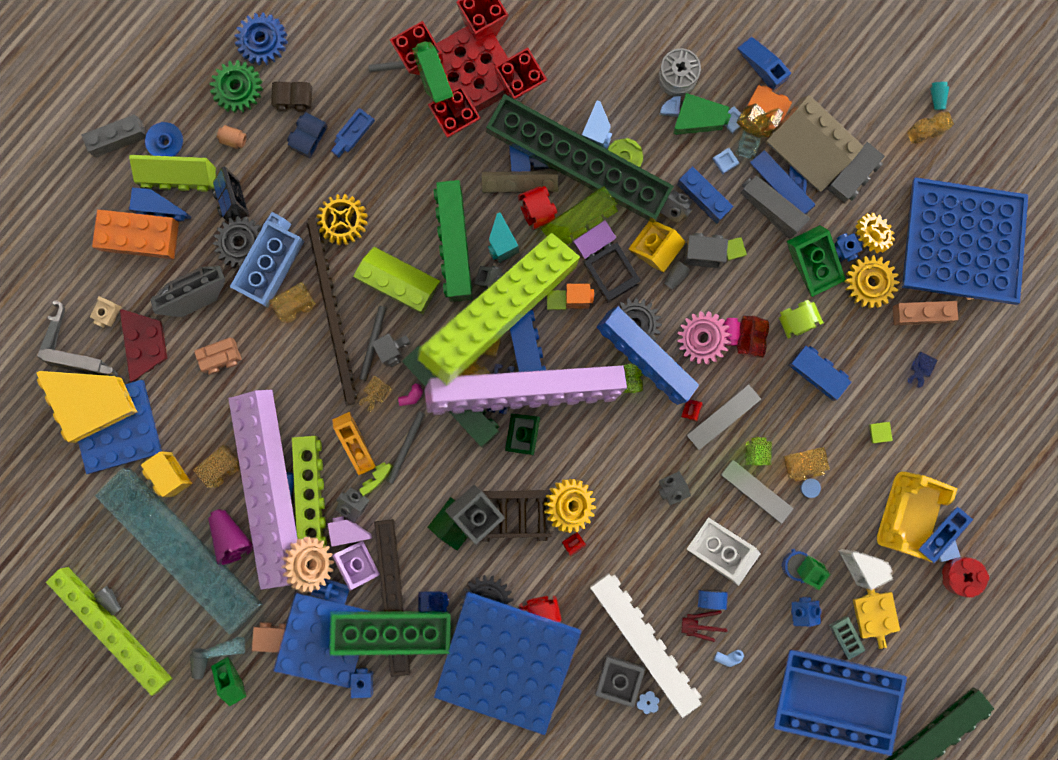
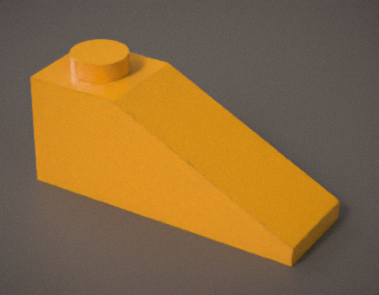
M347 412L332 419L333 429L357 474L361 475L374 469L376 465L351 413Z

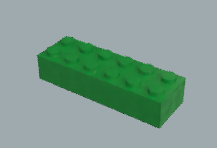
M460 180L436 182L437 188L433 189L436 204L439 205V207H435L438 223L441 225L437 226L438 238H440V242L442 241V245H439L440 257L444 260V264H441L442 276L446 279V283H443L444 295L446 298H449L450 302L473 300Z
M448 611L330 612L329 653L330 655L450 654L451 614Z

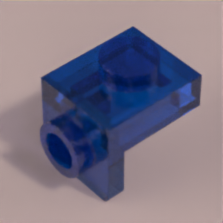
M418 591V611L447 612L449 605L447 592Z

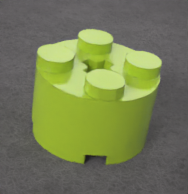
M809 300L799 303V308L792 310L788 308L780 312L779 321L788 339L792 338L791 334L793 333L798 336L816 328L815 324L818 322L820 325L824 324L815 302L810 303Z

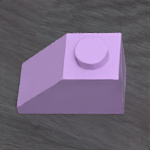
M344 516L333 518V522L328 523L332 546L372 538L371 533L349 519L344 520Z

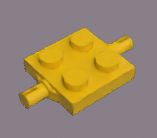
M875 588L872 590L867 589L866 595L853 599L860 638L877 637L878 648H887L885 636L889 633L900 631L892 592L875 593Z

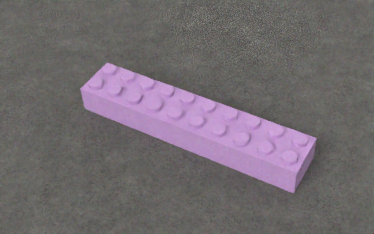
M624 366L462 376L456 377L449 385H446L439 378H432L425 388L427 413L433 412L434 415L444 414L445 411L462 413L464 410L471 409L472 412H480L484 408L501 410L503 407L519 409L525 405H529L531 408L540 407L541 404L557 406L565 402L568 405L578 404L579 401H586V403H595L597 400L612 402L627 388Z
M252 391L229 398L261 590L291 585L286 582L289 577L283 576L287 569L281 568V566L287 562L282 560V557H288L285 550H292L291 543L297 544V533L273 391Z

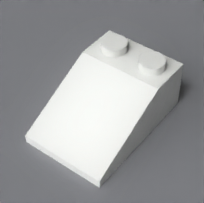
M710 518L706 520L687 548L689 552L738 586L760 556L757 548Z

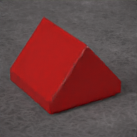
M689 399L685 403L681 417L698 422L703 403Z
M578 532L562 542L570 556H573L587 546Z

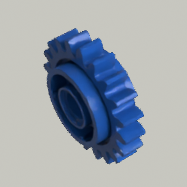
M263 12L260 18L256 13H254V19L247 16L248 22L241 21L244 27H237L240 34H235L238 40L235 42L236 46L239 47L238 52L243 54L242 56L245 60L249 58L251 64L255 60L259 66L262 61L268 65L269 59L276 62L274 56L281 58L282 56L279 51H286L283 44H288L285 39L287 33L283 31L285 29L283 24H280L278 18L274 20L271 14L266 18ZM265 36L262 42H257L259 37Z

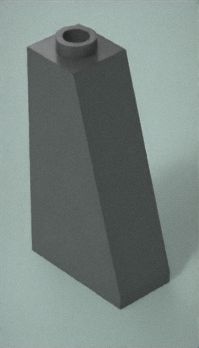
M757 175L753 179L748 178L742 185L744 189L741 194L789 240L810 220L806 214Z

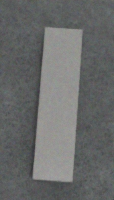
M734 460L720 474L781 524L794 509Z

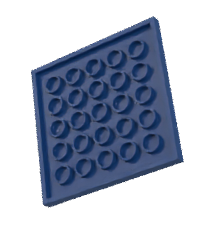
M915 177L912 180L902 288L1018 305L1021 298L1028 194Z
M468 592L450 645V654L447 655L434 698L545 735L581 630Z

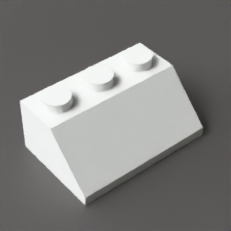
M844 549L839 550L856 585L872 590L893 579L890 574L892 569L887 562L858 552Z

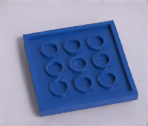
M144 380L125 384L137 413L78 441L86 474L149 458L162 451Z
M295 592L273 671L350 688L351 673L355 672L359 655H330V612L371 611Z

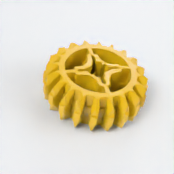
M339 194L336 195V200L329 197L330 203L327 204V202L323 201L325 208L319 207L318 210L322 214L316 215L317 219L320 220L316 222L317 225L321 226L319 229L320 233H324L323 237L325 239L330 237V243H334L336 240L337 245H341L343 240L344 244L348 245V239L355 243L353 237L361 238L359 231H366L362 225H368L366 220H362L368 217L367 213H363L365 207L360 206L361 202L359 200L355 201L353 196L348 199L346 194L343 195L342 199ZM340 206L349 207L348 209L346 208L343 211H337L335 209ZM356 211L357 220L355 226L353 227L350 223V219L353 217L352 214ZM331 213L334 216V220L329 228L328 217ZM337 215L344 218L348 225L339 221ZM342 228L349 230V232L343 234L334 233Z

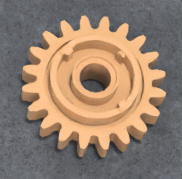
M304 537L303 539H297V544H290L292 550H285L288 557H282V560L287 562L281 566V568L287 569L283 576L289 577L286 582L292 584V588L298 589V591L312 592L313 590H319V585H326L324 579H330L327 573L333 572V569L329 567L330 564L334 563V561L329 560L333 553H327L329 546H323L324 541H319L317 538Z

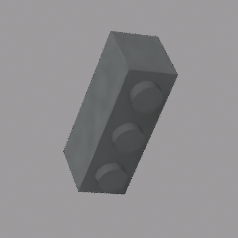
M133 114L84 133L82 138L88 153L96 158L143 140L147 133L142 120Z
M868 142L863 145L864 147L852 162L827 188L843 203L849 199L852 201L858 195L859 191L857 189L860 185L864 187L871 179L870 173L872 171L877 172L883 165L881 160L885 156Z

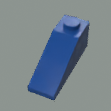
M957 506L919 548V551L931 562L935 563L973 519Z

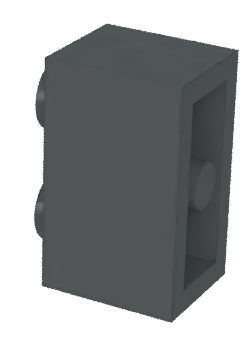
M389 333L371 342L381 362L385 366L391 367L400 364V360L404 358L399 349L411 344L406 335L395 341Z

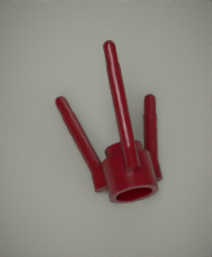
M721 610L687 614V617H682V633H686V636H694L715 642L714 638L696 632L698 630L728 632L726 628L698 625V620H694L719 615L722 613Z

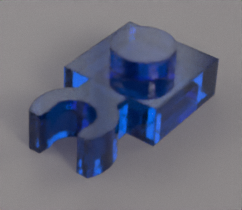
M921 351L918 352L910 368L915 373L908 378V383H912L913 379L916 378L918 379L917 388H921L924 385L923 377H930L938 360Z

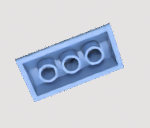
M266 220L230 287L268 308L304 241L299 236Z

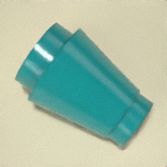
M934 82L932 83V88H930L934 110H945L949 93L948 83Z

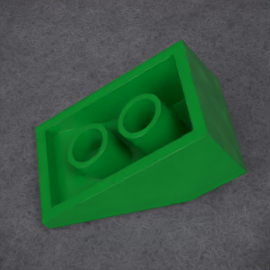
M819 225L786 241L791 257L810 296L813 297L846 280L828 229Z

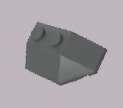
M202 266L168 282L159 290L156 296L150 299L153 312L159 315L184 317L217 301L225 282L221 267Z

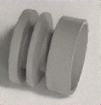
M684 48L674 49L666 54L658 75L659 85L665 93L674 97H682L686 93H691L696 86L701 71L697 55Z

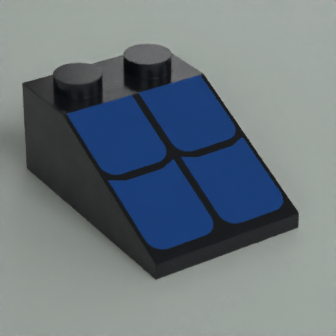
M226 166L221 167L213 181L214 189H212L215 200L219 202L217 210L220 217L229 222V218L236 220L237 216L240 218L249 216L240 181Z

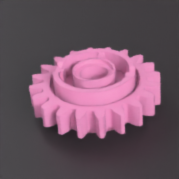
M702 311L699 312V317L692 314V321L688 318L685 319L688 323L687 326L681 324L684 332H678L683 338L677 341L684 344L679 349L687 350L684 356L688 357L691 355L690 361L692 362L696 358L698 364H702L704 359L705 364L708 365L710 358L713 362H717L716 356L718 355L723 358L724 356L721 351H728L725 344H731L726 338L732 335L727 332L725 333L730 327L728 325L722 326L725 320L720 319L718 321L719 315L715 314L712 317V313L709 311L706 316ZM707 333L709 336L708 341L702 343L700 337L702 334Z

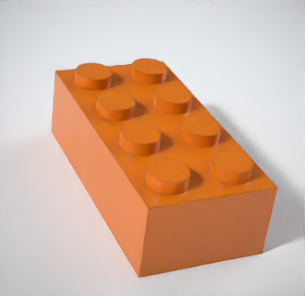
M97 209L92 247L103 252L174 259L179 222L170 217Z

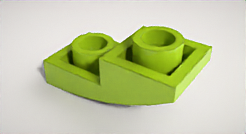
M383 462L375 467L376 471L372 474L376 480L373 481L372 478L362 483L363 487L359 489L363 496L374 491L387 478L393 467L392 464L388 463L386 465Z

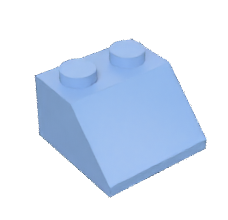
M597 100L582 136L607 149L612 133H610L611 126L601 102Z

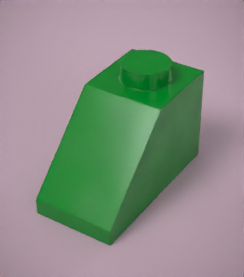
M229 657L211 666L217 695L229 707L247 697L243 681Z

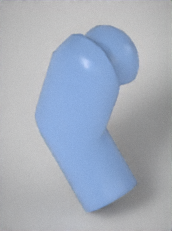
M741 650L733 651L728 655L717 651L714 661L728 667H733L742 662L744 654Z

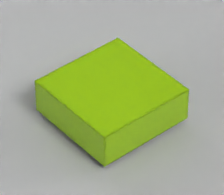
M742 237L728 240V261L747 255Z
M555 290L547 294V310H566V290Z
M890 422L869 424L872 443L893 441Z

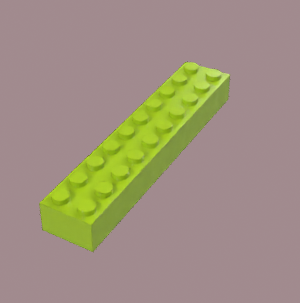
M551 233L420 348L418 360L441 381L449 385L576 269L580 256Z

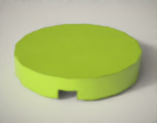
M623 138L614 141L607 150L641 167L643 162L642 149L634 140Z

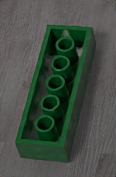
M418 345L402 362L426 387L430 379L438 377L418 360L421 348ZM471 409L464 410L462 413L448 411L482 448L500 433L497 430L500 426L492 418L488 420L484 416L487 413L485 410L472 412Z

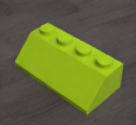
M129 156L134 182L140 188L152 189V187H159L161 190L178 188L180 191L197 189L200 192H208V189H214L213 181L216 175V167L207 158Z
M373 247L362 259L353 276L357 281L421 314H424L441 282L376 247Z

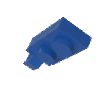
M358 108L336 135V140L334 141L336 145L331 150L332 153L339 158L345 151L349 152L375 122L374 118Z

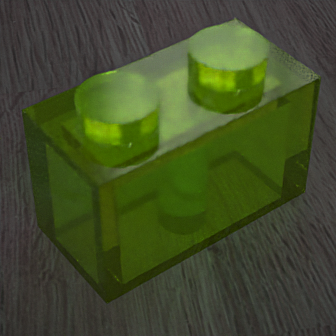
M765 437L752 438V441L746 442L745 465L770 466L772 442L767 441Z

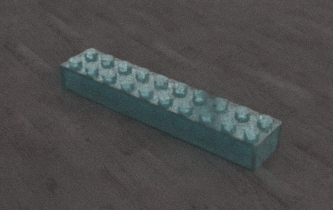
M122 468L95 495L230 635L235 633L263 605L225 565L217 564L216 557L211 550L130 468Z

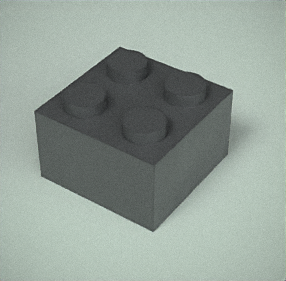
M702 233L689 235L685 243L683 264L721 269L726 263L728 239H724L722 235H712V237H704Z
M476 485L468 489L445 510L475 545L505 519Z
M606 654L595 689V695L634 708L645 671L644 666Z

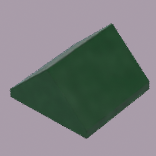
M511 413L505 451L534 456L540 417Z
M450 497L427 528L440 540L458 551L468 536L445 511L456 501Z

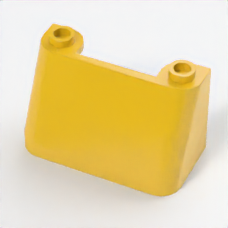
M899 472L894 478L878 530V544L931 562L919 551V548L933 533L940 506L949 505L954 501L957 488L924 475Z

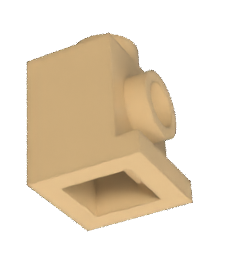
M99 296L90 317L95 319L93 323L103 328L105 325L112 327L122 307Z

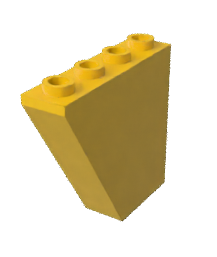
M47 371L36 372L38 376L37 382L46 393L45 400L49 406H52L54 411L53 417L62 428V437L68 442L76 443L137 413L122 378Z

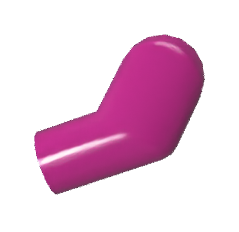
M414 384L407 396L398 397L399 406L416 404L423 394L422 386Z

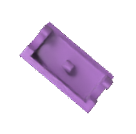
M604 220L571 241L580 256L586 259L590 254L595 253L616 239V236Z

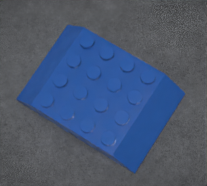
M789 649L773 728L892 756L907 676L806 651Z

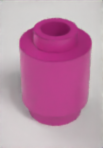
M726 318L722 326L728 325L730 328L725 333H730L732 336L726 338L731 344L725 345L738 346L739 341H741L742 322H738V318Z

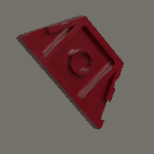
M122 309L120 310L129 379L130 382H136L140 376L150 372L157 364H161L167 359L163 326L159 320Z

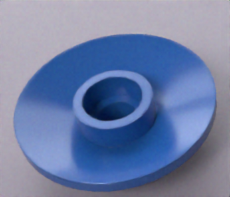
M160 122L148 130L145 137V145L152 156L174 157L182 148L183 136L179 128L174 124ZM165 140H169L167 145H163Z

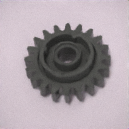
M237 216L236 221L229 218V224L222 222L223 229L217 227L220 235L215 234L214 237L218 241L213 242V245L219 247L215 249V253L220 254L218 258L221 261L225 259L224 264L228 266L231 263L233 268H236L237 264L239 268L241 267L262 228L260 225L255 226L256 222L253 219L249 222V219L244 217L242 221ZM243 238V239H244L243 245L240 246V247H237V246H236V242H237L239 239Z
M628 298L627 305L620 302L621 310L632 320H638L640 328L655 342L657 339L654 334H660V331L656 328L662 326L661 323L656 322L661 316L654 315L658 309L651 310L652 303L645 306V299L638 303V299L635 298L634 303H631Z

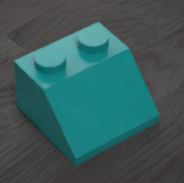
M501 212L496 215L489 237L490 246H488L493 260L497 259L499 263L519 253V246Z

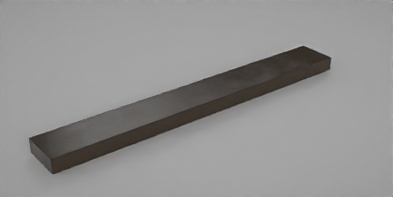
M394 519L375 521L383 610L404 611ZM409 654L388 655L391 677L411 674Z

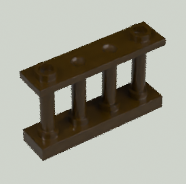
M550 490L482 491L488 499H497V502H499V512L505 519L499 523V533H488L479 542H490V538L536 537V541H548V537H552V533H546V513L544 512L546 511V506L544 505L547 502L546 495H551ZM510 498H516V502H518L519 533H507V502H509ZM528 498H536V502H538V533H527L526 502H528Z

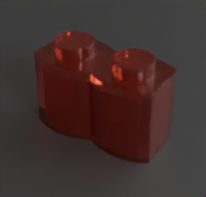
M757 316L742 317L740 322L741 335L737 343L738 354L752 358H763L767 349L766 338L769 333L768 320Z

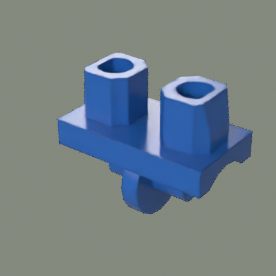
M324 579L326 585H319V590L311 592L312 596L345 605L349 588L346 584Z

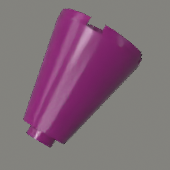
M217 509L211 512L208 521L218 565L220 563L227 565L242 559L241 555L246 552L248 555L254 550L253 543L226 510Z

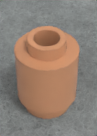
M226 125L223 128H219L217 139H219L220 144L236 149L244 147L247 134L243 133L242 130Z

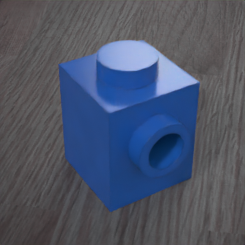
M356 668V671L351 673V698H371L373 695V671H368V668Z

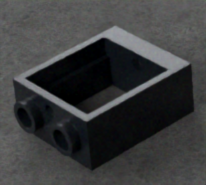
M617 242L613 245L608 243L602 247L603 251L598 254H590L584 262L586 270L607 303L636 287L641 282ZM615 251L631 278L608 292L592 264Z

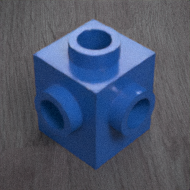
M845 233L836 238L837 241L834 243L840 262L846 259L850 262L859 257L858 253L862 251V242L858 240L859 237H856L854 233L849 236Z
M799 597V601L792 602L793 626H815L821 624L819 600H811V597Z

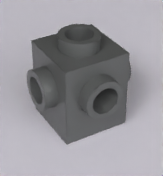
M672 190L660 213L667 216L669 220L680 223L682 218L687 219L692 211L689 207L693 201L686 195Z
M480 266L474 284L484 288L483 292H485L504 273H502L501 268L496 266Z
M680 471L659 480L661 489H658L663 500L667 499L670 506L691 496L688 485Z
M350 487L346 493L342 492L336 500L338 505L335 510L355 523L364 512L370 500Z

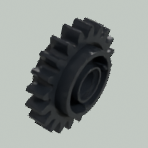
M483 575V581L476 577V584L469 581L471 588L464 587L463 589L466 593L470 592L481 597H489L493 601L511 606L508 604L509 602L514 601V598H508L512 591H505L508 584L506 583L501 586V578L494 582L493 575L490 580H487L486 575ZM461 595L460 598L465 600L466 595Z

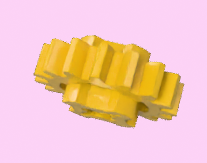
M867 213L857 221L858 224L855 228L858 231L855 233L860 235L858 240L864 242L863 247L868 246L869 251L875 250L876 253L880 251L884 253L893 246L892 242L895 241V238L892 235L895 233L890 231L892 226L887 225V220H882L881 215L876 217L874 213L870 215Z

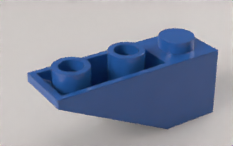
M753 37L737 48L772 91L776 90L790 77L791 72L784 63Z
M132 187L129 210L133 213L173 217L176 221L191 219L189 214L153 190Z

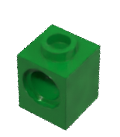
M807 555L797 570L803 582L818 590L821 589L831 575L823 563Z

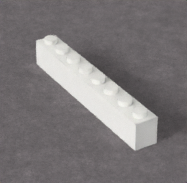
M609 573L592 584L590 588L682 718L701 705L699 701L701 695L695 687L693 689L689 687L687 683L690 680L683 671L679 673L676 668L678 663L672 655L668 657L664 652L667 649L661 639L656 640L652 635L655 633L649 623L645 625L641 618L644 615L638 607L633 608L630 604L632 598L627 591L622 592L618 586L621 583L615 574L612 577Z

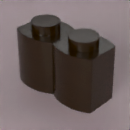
M272 82L271 105L280 112H286L288 109L306 112V109H311L312 86L308 82Z

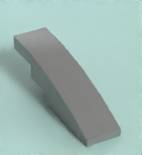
M748 384L687 435L688 438L700 450L759 402L761 398Z

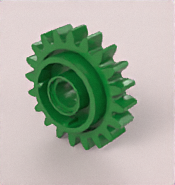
M239 60L236 61L235 65L229 61L228 67L222 64V71L216 69L218 76H211L215 80V82L210 83V86L214 88L210 90V93L215 95L213 100L218 102L220 108L224 107L227 112L232 108V111L236 113L239 108L244 113L245 106L251 110L250 103L257 105L255 98H261L258 91H263V88L259 86L263 83L258 78L260 76L257 71L254 72L253 66L248 68L246 62L241 66ZM235 84H240L237 90H233Z

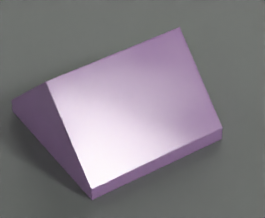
M363 540L332 555L349 590L380 575Z

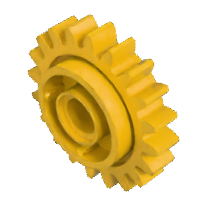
M872 255L870 259L865 256L862 258V261L858 259L855 261L856 265L852 264L850 266L852 271L846 273L850 278L844 282L850 284L845 290L852 291L849 298L855 296L854 303L862 301L861 307L866 306L868 303V307L871 309L874 307V303L879 308L882 303L886 305L889 303L888 299L894 298L892 293L898 291L894 286L900 282L894 280L898 274H892L895 266L888 268L889 260L883 264V257L878 258L876 261L875 255ZM869 278L875 280V286H871L868 283Z
M563 479L562 484L556 482V489L550 488L552 495H546L550 501L544 503V505L549 506V509L544 512L551 514L547 520L554 521L552 523L553 527H558L559 531L565 530L567 533L572 531L578 532L579 528L585 529L584 522L591 523L588 516H594L591 509H596V506L591 505L596 500L595 498H590L593 491H586L588 485H582V481H575V479H569V481ZM571 502L572 508L569 510L568 505Z

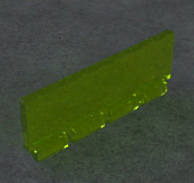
M603 186L543 226L541 230L546 236L553 233L563 243L568 245L572 242L570 235L577 239L588 232L585 225L592 229L604 221L601 216L602 214L607 219L617 213L618 209L615 206L617 202Z

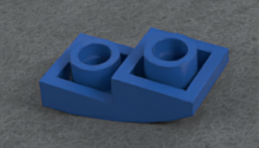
M509 145L511 172L530 171L529 156Z

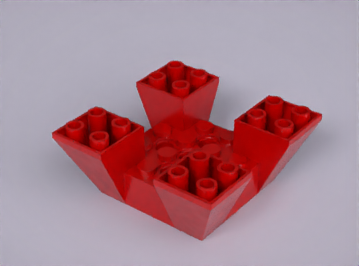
M500 0L456 1L465 27L438 43L435 42L423 21L389 39L408 73L420 75L412 48L417 47V44L421 42H430L436 48L453 97L437 103L433 101L428 104V107L447 138L480 120L478 112L501 100L504 94L517 99L547 81L546 76L528 47L508 58L496 39L497 34L509 17ZM458 53L465 54L463 57H457ZM485 59L491 60L488 64L482 63ZM469 68H472V69L475 70V71L472 72V73H467V72H466V70L469 69ZM458 78V81L452 83L450 82V79ZM478 84L484 85L482 89L475 88Z

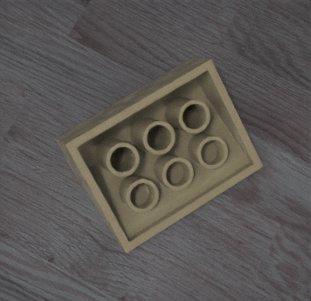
M810 95L799 99L765 141L818 192H822L864 147Z

